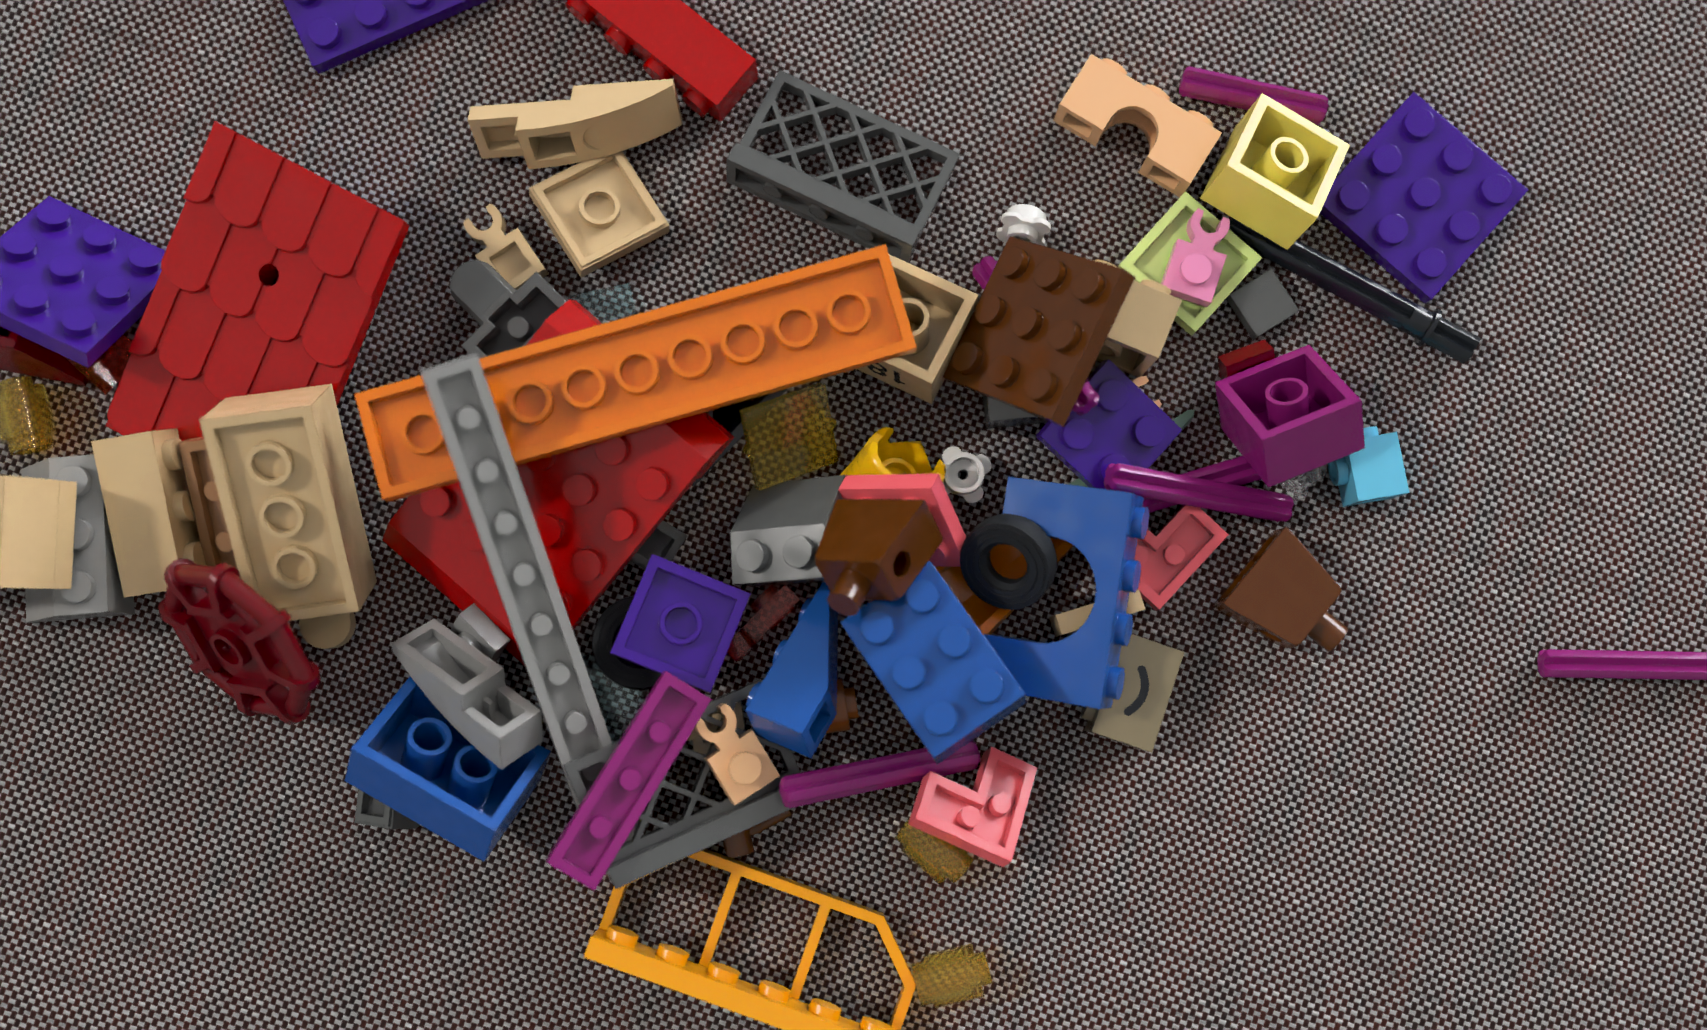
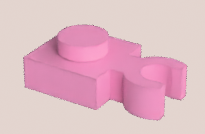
M1198 208L1187 223V235L1191 241L1187 242L1177 239L1174 243L1161 284L1171 290V296L1208 307L1212 303L1227 257L1225 254L1214 251L1213 248L1227 235L1230 221L1229 218L1223 217L1216 227V232L1207 233L1200 225L1204 210Z

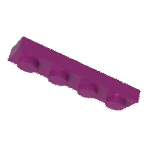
M663 671L549 853L546 862L595 891L712 699L669 672Z

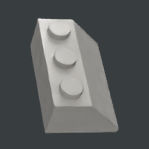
M94 454L47 458L21 469V477L77 482L71 589L25 588L26 623L134 615V596L126 598L123 596Z

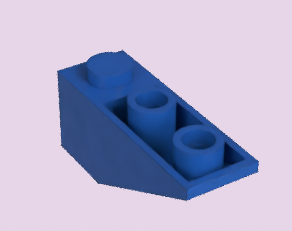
M822 582L814 597L808 598L802 605L798 616V624L788 640H782L776 648L773 656V665L764 680L756 683L751 689L745 710L757 736L809 758H812L837 715L838 612L833 610L828 604L827 598L831 591L826 582Z

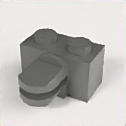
M479 260L468 261L457 267L450 281V290L455 301L479 323L480 327L461 345L469 354L476 353L479 359L526 346L543 322L567 302L537 271L517 290L491 265Z

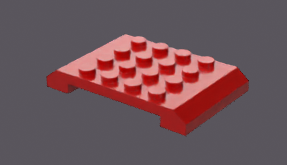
M568 300L543 322L526 345L603 323L576 300ZM706 412L516 466L573 630L694 481L703 477L734 439L732 434ZM457 482L409 496L388 522L382 541L462 611L473 603L480 608L510 639L505 649L525 666L460 483Z

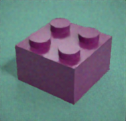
M1310 345L1215 382L1221 429L1268 488L1365 449L1362 400Z

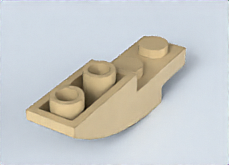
M674 79L576 85L572 88L571 99L470 106L468 123L482 159L524 156L528 169H538L585 162L636 147L681 126L682 114Z

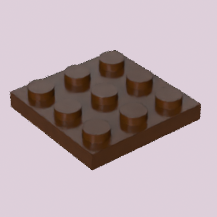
M1009 236L943 378L958 386L1064 427L1135 277L1119 267Z

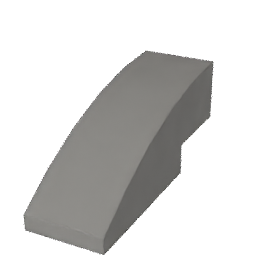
M436 619L428 621L391 643L392 652L432 704L458 732L501 770L543 742L542 711L505 685L503 667Z

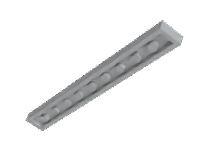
M472 353L420 370V374L577 809L579 802L563 764L612 744L478 355ZM599 762L579 771L587 792L605 765L604 763ZM639 819L624 843L632 839Z

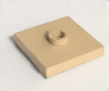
M623 151L577 163L529 187V196L581 278L669 233V223Z

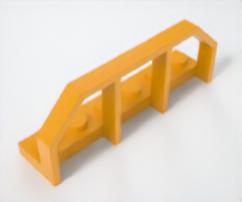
M703 849L688 857L728 871L731 874L699 964L688 961L690 954L681 948L665 943H660L658 949L637 942L639 938L637 933L613 925L628 884L618 889L613 888L600 926L590 937L583 956L592 961L782 1030H901L916 988L913 975L882 912L708 849ZM741 876L819 904L790 989L768 980H761L759 986L738 979L740 972L737 969L711 961ZM830 909L876 925L903 983L889 1025L880 1020L865 1016L862 1017L861 1023L840 1016L842 1012L840 1007L821 999L812 998L810 1005L798 1001Z

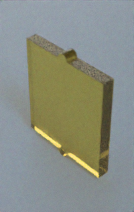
M822 382L739 410L746 441L742 451L749 457L754 485L757 490L769 488L839 462L833 431L837 421L831 417L826 385Z

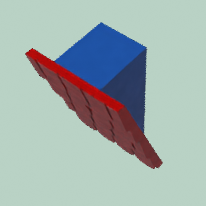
M214 121L183 197L186 202L162 258L161 273L129 348V352H131L130 358L108 409V421L105 426L123 436L177 428L179 439L182 441L189 438L204 437L199 420L222 400L229 397L332 384L336 404L338 405L409 229V225L401 218Z

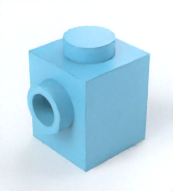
M1377 426L1363 428L1365 449L1328 463L1330 479L1333 485L1339 486L1343 507L1393 499L1409 493L1397 432L1379 435Z

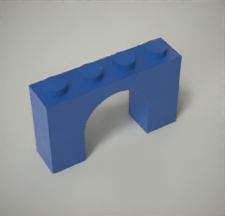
M1008 477L1002 514H1015L1028 518L1039 525L1049 538L1065 540L1074 545L1088 560L1096 583L1095 601L1089 617L1075 633L1065 639L1044 643L1003 635L984 634V637L1026 696L1096 709L1112 708L1113 699H1120L1125 679L1124 668L1118 667L1121 645L1127 646L1129 644L1133 627V616L1126 613L1129 592L1135 593L1137 591L1141 575V563L1134 560L1138 539L1143 540L1145 538L1149 523V509L1143 507V497L1129 492Z

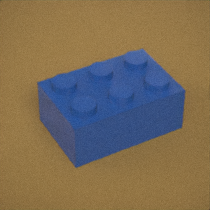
M931 561L926 563L901 598L895 601L872 600L860 608L856 615L849 616L840 622L849 638L937 765L1026 703V694Z
M410 676L351 748L345 781L485 862L539 784L551 751L537 745L501 770L452 726Z

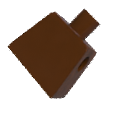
M837 499L815 554V564L831 591L827 601L833 610L845 616H854L858 613L865 599L895 601L904 595L943 540L925 500Z
M1287 527L1271 532L1212 605L1223 614L1284 648L1297 647L1308 635L1329 652L1340 643L1348 631L1344 624L1327 611L1341 594L1340 586Z

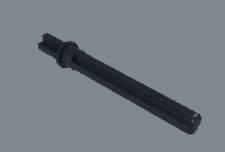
M1231 217L1229 229L1257 254L1416 338V345L1421 347L1426 343L1455 360L1464 363L1472 357L1474 349L1480 343V337L1441 317V310L1435 309L1432 312L1298 240L1287 250Z

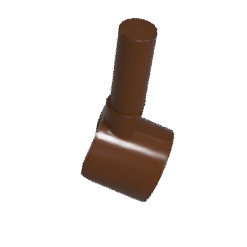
M790 811L781 813L723 840L725 854L730 858H736L753 853L754 847L751 835L761 833L790 817Z

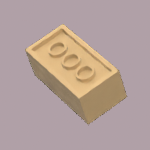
M332 384L225 398L199 421L235 562L240 572V578L280 611L285 608L292 616L289 621L359 612L375 586L377 579Z
M0 475V588L71 589L77 482Z

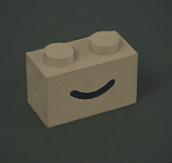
M1131 634L1129 644L1127 646L1121 645L1118 667L1124 668L1125 671L1121 697L1119 700L1113 699L1112 708L1096 709L1082 706L1081 718L1087 720L1084 731L1152 753L1185 652Z

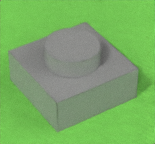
M474 603L458 615L450 629L494 662L498 661L510 641Z

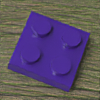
M1109 359L1103 360L1087 378L1099 395V403L1084 415H1078L1076 412L1071 411L1064 427L1048 421L1035 436L1088 487L1105 489L1103 482L1105 470L1109 464L1121 463L1149 468L1182 431L1165 412Z
M652 554L610 653L659 674L667 671L686 684L710 694L751 594Z

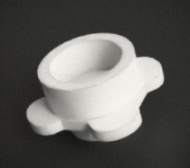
M1017 204L1011 206L1007 212L1002 214L1001 222L1003 227L997 229L996 237L1007 243L1009 236L1045 246L1043 236L1050 233L1051 224L1046 220V215L1041 209L1028 204Z
M956 446L947 448L942 454V460L946 466L943 485L947 494L952 493L962 496L967 503L978 502L984 494L981 487L984 475L991 470L989 458L983 454L975 456L968 452H962ZM961 470L966 471L968 474L964 480L958 477V472Z

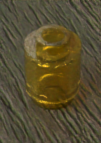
M29 376L14 377L0 381V441L2 444L8 445L10 455L32 454L55 447L52 436L57 434L46 386L44 384H33L32 377Z
M908 819L894 837L903 845L901 851L937 884H941L946 878L952 883L959 880L974 861L968 854L969 852L908 825Z
M972 943L923 955L924 961L911 964L921 1007L934 1004L935 1009L985 997L982 986L992 984L985 951L974 954Z

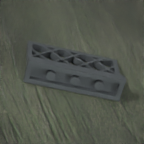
M779 70L739 144L735 143L727 157L726 182L868 249L886 244L890 255L909 263L916 249L917 242L959 160L960 154ZM783 90H786L803 98L807 110L782 117L777 101ZM772 113L774 120L766 122L769 115ZM834 114L846 118L852 132L827 139L820 119ZM812 121L819 141L794 148L786 128ZM778 131L786 151L768 156L752 147L758 136ZM879 135L891 139L897 153L873 160L865 139ZM857 142L864 163L839 170L832 149ZM824 152L831 171L830 173L813 177L802 171L798 159ZM927 156L944 164L939 175L918 181L910 160ZM902 163L909 184L885 191L877 170ZM869 173L876 194L864 198H858L849 194L844 180ZM835 183L837 188L830 184ZM931 189L926 199L923 191ZM914 194L920 209L915 223L896 216L889 201ZM881 204L882 209L879 208V207H877V206H875V205Z
M759 679L711 700L701 719L718 726L717 730H719L723 725V717H721V720H718L708 715L718 711L716 706L720 703H725L734 710L736 703L748 698L754 685L763 680ZM736 727L735 732L741 735L745 730ZM757 736L761 744L778 751L785 771L779 773L780 776L757 792L737 805H733L728 797L715 801L700 795L710 769L704 758L717 750L713 743L710 744L706 756L682 747L680 752L704 761L693 789L690 791L665 781L666 773L641 814L632 839L622 845L606 871L615 889L792 809L783 805L779 793L781 778L800 773L792 751ZM619 741L563 764L579 805L587 794L579 771L599 762L605 764ZM662 787L689 797L681 818L670 823L650 816ZM697 800L708 804V806L692 813ZM647 822L659 827L642 835Z

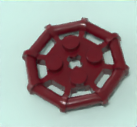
M179 558L170 563L164 572V580L167 584L165 599L159 603L158 610L161 619L172 626L192 661L189 665L190 669L195 674L202 672L234 699L238 710L247 716H255L258 713L278 717L287 724H297L305 720L311 709L309 699L312 690L320 683L321 675L318 666L308 660L288 621L292 616L285 608L280 611L240 578V572L237 568L227 563H220L217 566L197 565L192 560L186 558Z

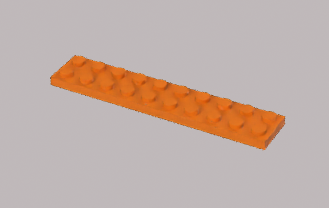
M884 244L483 357L479 361L515 465L517 466L916 352L917 347L887 246ZM421 375L354 394L382 500L390 502L459 482Z

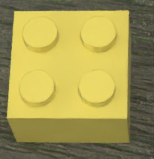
M1262 93L1235 126L1200 199L1288 250L1317 220L1350 145Z

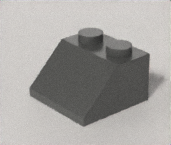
M846 475L753 484L730 532L732 585L765 587L825 582L815 564V554L837 499H843L838 489Z

